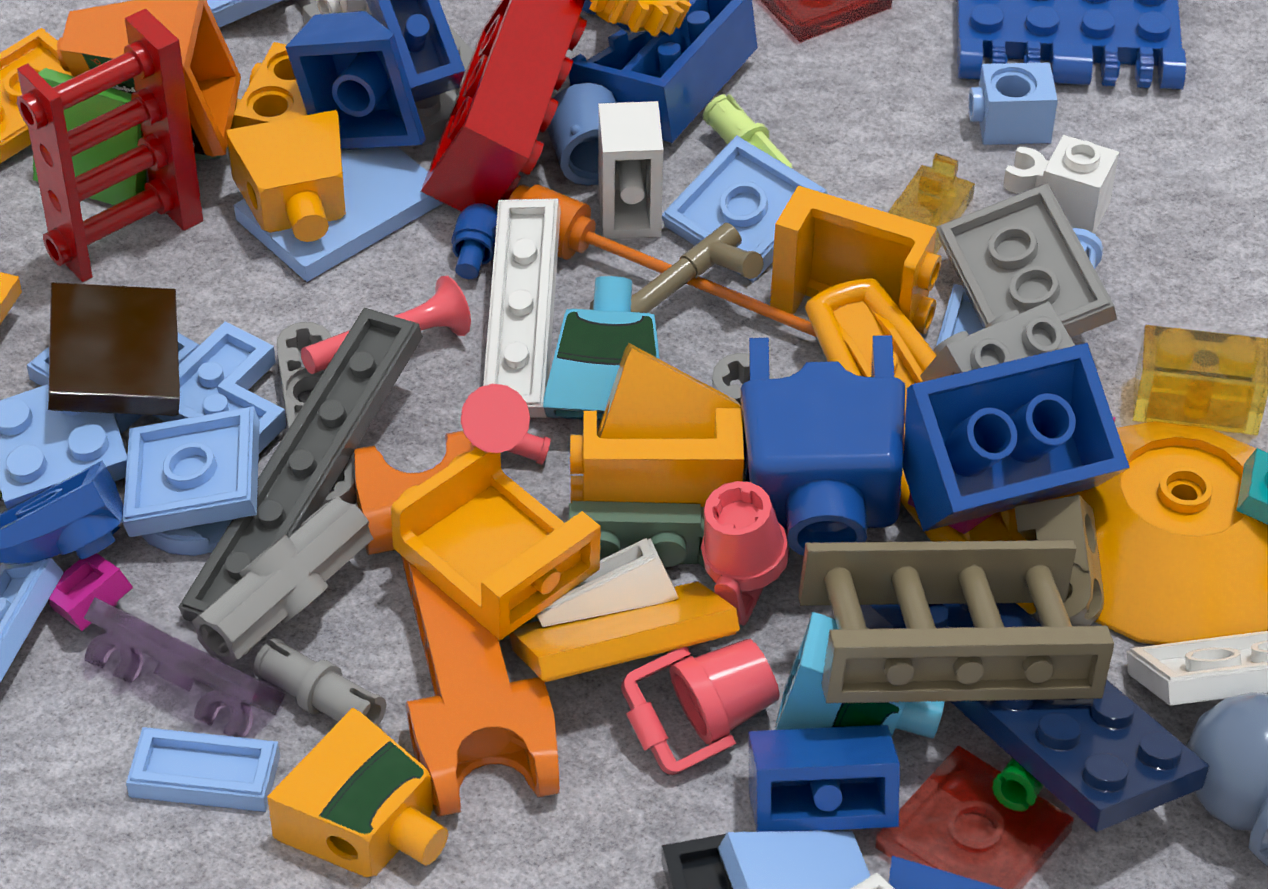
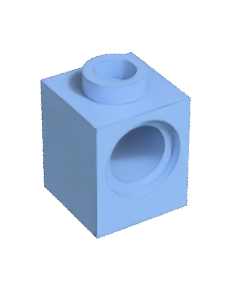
M1050 63L982 64L979 87H971L969 91V118L971 122H979L983 145L1051 144L1058 99Z

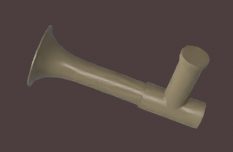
M724 223L683 254L679 261L637 293L633 294L631 312L649 313L691 279L699 277L714 264L738 272L745 278L754 279L763 269V258L761 254L755 251H745L737 248L742 243L739 232L733 225ZM594 300L590 302V310H593Z

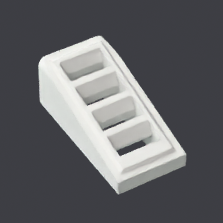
M645 538L600 560V570L537 614V617L542 627L658 605L679 599L651 538L648 540Z

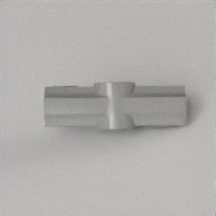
M338 496L325 503L301 524V527L292 535L287 537L285 534L239 573L242 578L192 621L196 628L197 640L212 657H217L228 665L245 656L277 624L281 622L283 625L291 620L324 592L329 586L326 581L374 539L369 530V520L355 504H349Z

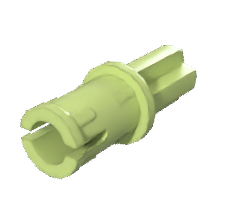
M725 94L719 95L706 106L703 112L704 121L721 136L727 145L737 135L792 168V164L769 140V130L762 123L752 121L730 94L727 97Z

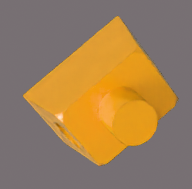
M337 110L226 130L232 178L262 230L271 233L292 229L294 236L298 240L312 242L326 234L329 221L339 220L346 214Z
M628 343L597 436L602 439H714L716 408H740L741 405L736 399Z

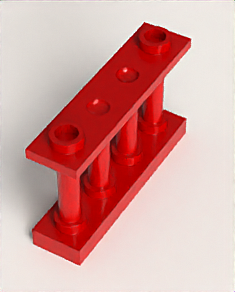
M146 8L124 18L128 45L124 47V54L53 88L28 63L17 68L22 93L21 96L17 97V106L28 126L48 232L43 234V242L51 259L58 266L65 264L82 282L93 278L88 245L154 212L160 215L166 213L183 231L203 222L180 42ZM134 78L135 92L131 94V101L67 131L64 110L128 79ZM141 125L142 138L138 140L137 147L75 177L73 156L134 126ZM147 169L149 182L145 183L144 191L83 221L80 207L81 201Z

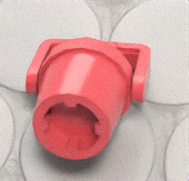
M736 481L724 484L711 493L706 500L704 508V536L701 545L706 573L716 583L714 586L715 593L736 607L739 625L745 626L764 587L777 580L787 567L789 558L787 537L784 528L777 520L769 495L760 486L751 482Z
M745 639L695 658L690 656L691 653L688 647L679 648L631 671L622 681L621 690L631 709L626 715L644 751L651 749L659 767L666 774H679L736 745L733 736L729 735L730 731L779 700V688L773 671L763 652L753 640ZM669 666L671 681L684 713L700 738L709 745L679 761L675 760L666 742L669 738L651 702H646L637 682Z

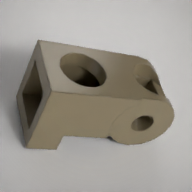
M1080 495L1015 506L1017 531L1027 541L1074 540L1077 550L1066 602H1063L1072 626H1090L1099 618L1104 606V591L1094 509Z

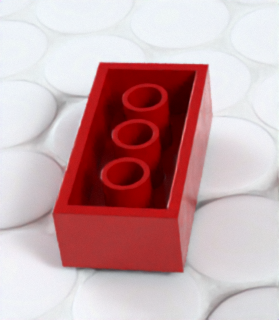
M501 0L482 28L420 192L461 212L472 204L483 203L494 208L498 200H509L513 191L518 187L521 178L519 172L529 175L543 150L544 143L536 140L539 131L545 132L557 110L559 101L551 98L553 90H560L571 70L573 60L566 57L568 49L572 51L576 47L585 30L587 20L580 17L585 0Z

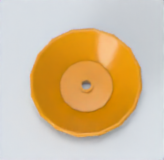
M1157 421L1117 427L1130 468L1096 488L1053 498L1058 499L1080 495L1094 509L1104 591L1103 610L1095 622L1102 626H1108L1109 629L1138 643L1153 645L1268 631V525L1236 511L1244 463L1256 448L1210 428Z

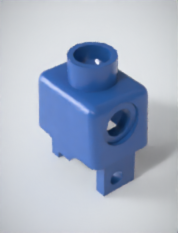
M892 335L872 337L871 377L857 376L845 370L837 361L806 362L797 373L778 379H770L769 337L749 338L750 380L745 382L740 389L745 482H751L760 486L769 495L777 520L786 529L789 547L796 553L804 556L806 543L866 542L867 528L892 526L900 514L905 419V383L901 379L894 377Z

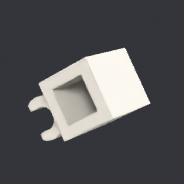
M1066 135L1062 136L1049 161L1045 160L1044 156L1035 149L1018 147L1014 166L1008 165L1005 170L1003 187L1013 193L1021 194L1048 183L1071 227L1086 229L1095 234L1110 205L1119 151Z

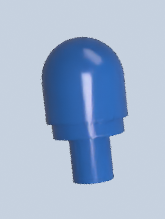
M483 203L469 205L463 209L457 218L451 243L453 253L458 258L455 272L461 278L468 280L477 278L481 265L489 263L494 257L498 211L490 205Z

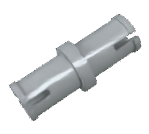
M271 639L270 646L265 644L256 656L253 667L254 675L262 681H268L296 697L298 706L310 714L322 712L339 722L353 707L364 714L376 726H379L386 712V699L343 677L341 669L328 660L316 662L287 646L280 639Z

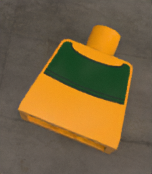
M353 707L267 796L273 838L363 877L378 875L399 850L424 866L430 865L440 855L448 839V829L429 818L433 811L431 776L427 769L364 714Z

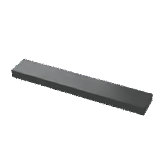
M363 308L258 477L257 515L232 519L178 606L185 620L192 622L242 578L239 573L285 534L287 537L292 535L301 527V524L320 509L352 456L354 449L358 446L422 340L423 336L418 323Z

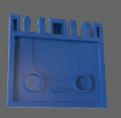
M956 0L957 77L959 79L980 80L983 58H989V64L1007 63V59H1023V63H1040V60L1049 61L1054 83L1090 85L1093 63H1100L1102 86H1115L1119 78L1120 64L1135 65L1134 76L1137 87L1150 88L1153 66H1157L1160 89L1183 90L1186 54L1185 49L1182 48L1178 0Z

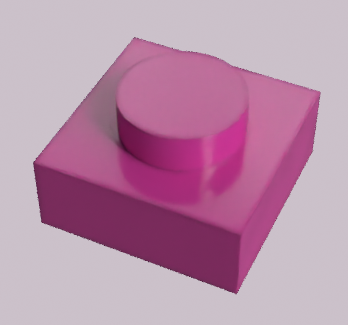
M96 553L88 558L79 559L63 573L47 602L55 612L83 631L91 623L107 617L115 609L118 600L127 594L133 586L118 567Z

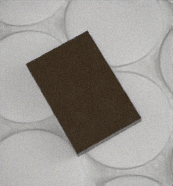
M51 282L48 410L179 415L180 384L176 289Z

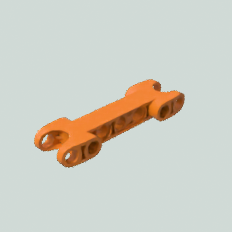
M464 431L446 433V454L444 458L432 469L420 473H406L394 469L386 463L382 454L375 446L354 449L358 508L369 520V530L374 538L365 546L368 555L396 551L393 549L391 506L405 490L422 484L446 468L456 456L476 448L464 435ZM401 556L435 694L433 697L406 701L407 721L414 757L427 769L431 776L433 810L435 814L439 817L460 813V786L464 778L474 769L489 764H502L517 770L524 776L537 798L559 794L560 782L555 718L545 681L536 677L509 682L498 639Z

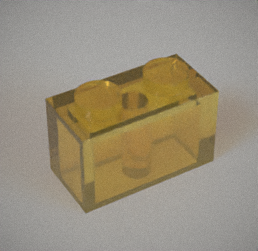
M1154 325L1144 326L1134 379L1132 421L1147 423L1157 421L1210 428L1217 431L1258 435L1268 397V338Z

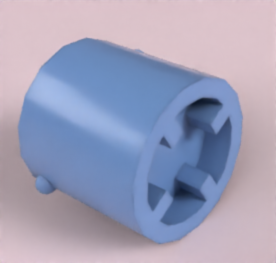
M593 83L575 84L561 90L553 97V99L559 101L553 119L547 127V131L565 177L576 184L598 185V104L617 102L612 92L602 85Z

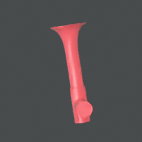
M440 276L436 282L435 294L427 302L395 315V317L418 323L421 330L433 327H448L458 336H466L471 326V316L467 300L461 288L449 276ZM349 331L303 347L301 349V359L306 370L310 374L325 370Z
M489 384L479 387L468 396L462 407L461 425L464 435L472 445L484 452L501 453L507 451L535 460L537 464L543 465L551 438L546 436L542 438L527 433L529 430L530 413L526 401L517 391L507 385Z

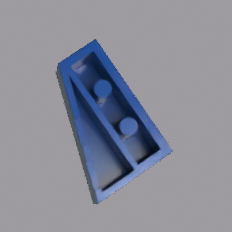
M689 0L691 7L680 28H675L671 35L660 30L658 36H652L646 30L637 33L633 32L628 35L626 31L621 29L608 37V48L588 60L582 54L572 58L573 64L568 74L570 86L583 83L602 85L612 92L617 103L658 101L662 140L673 143L758 48L752 0Z

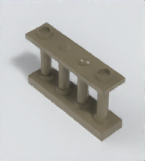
M1074 540L806 543L798 594L800 606L831 605L838 628L829 630L821 684L826 703L1103 698L1115 644L1108 626H1072L1063 602H1066L1077 550ZM996 603H1034L1042 627H1004ZM899 604L906 629H867L860 605ZM928 604H967L975 628H936Z

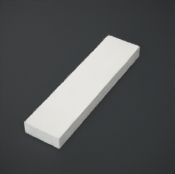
M558 199L498 200L483 386L489 384L507 385L517 391L527 403L530 418H546L543 402L550 373L561 216Z

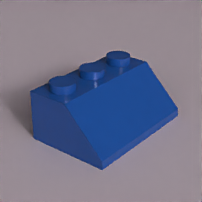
M1088 343L915 383L907 388L903 471L923 532L1014 509L1015 506L1041 502L1096 488L1130 468Z

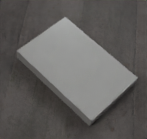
M1048 183L936 227L939 240L983 329L991 321L1012 310H1018L1019 313H1022L1048 301L1070 337L1117 320L1115 306Z

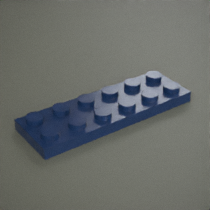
M996 603L1004 627H1042L1036 619L1017 603ZM899 604L860 605L867 628L906 629ZM928 604L936 628H975L967 604ZM1106 680L1103 698L950 701L1096 833L1202 789L1208 773L1209 765L1108 680Z

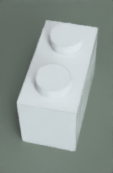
M658 101L598 104V193L602 236L608 239L661 237L663 141Z

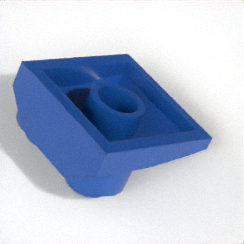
M103 460L0 513V563L25 564L38 562L59 554L65 555L76 551L79 559L82 560L114 543L115 538L112 534L120 529L119 524L123 518L124 506L116 484Z

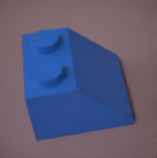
M358 11L314 15L285 46L307 115L337 110L341 149L422 145L426 140L395 36L369 13Z

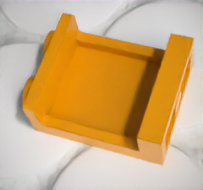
M798 185L775 223L770 305L794 315L805 295L814 297L825 289L839 283L873 278L880 283L917 331L925 335L930 328L936 309V300L929 298V291L932 290L936 283L942 262V256L934 254L937 228Z
M716 408L714 439H602L597 436V411H584L583 435H570V474H583V476H571V503L572 501L701 504V507H705L706 500L717 488L727 483L743 482L742 408Z
M477 447L470 452H463L456 456L446 468L422 484L405 490L391 506L393 549L499 640L505 638L600 570L601 526L583 511L564 523L502 471L501 453L484 452Z

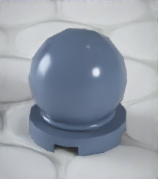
M1251 692L1225 698L1202 714L1186 746L1209 765L1203 788L1194 792L1196 797L1210 816L1234 830L1251 831L1248 848L1254 856L1268 867V694Z

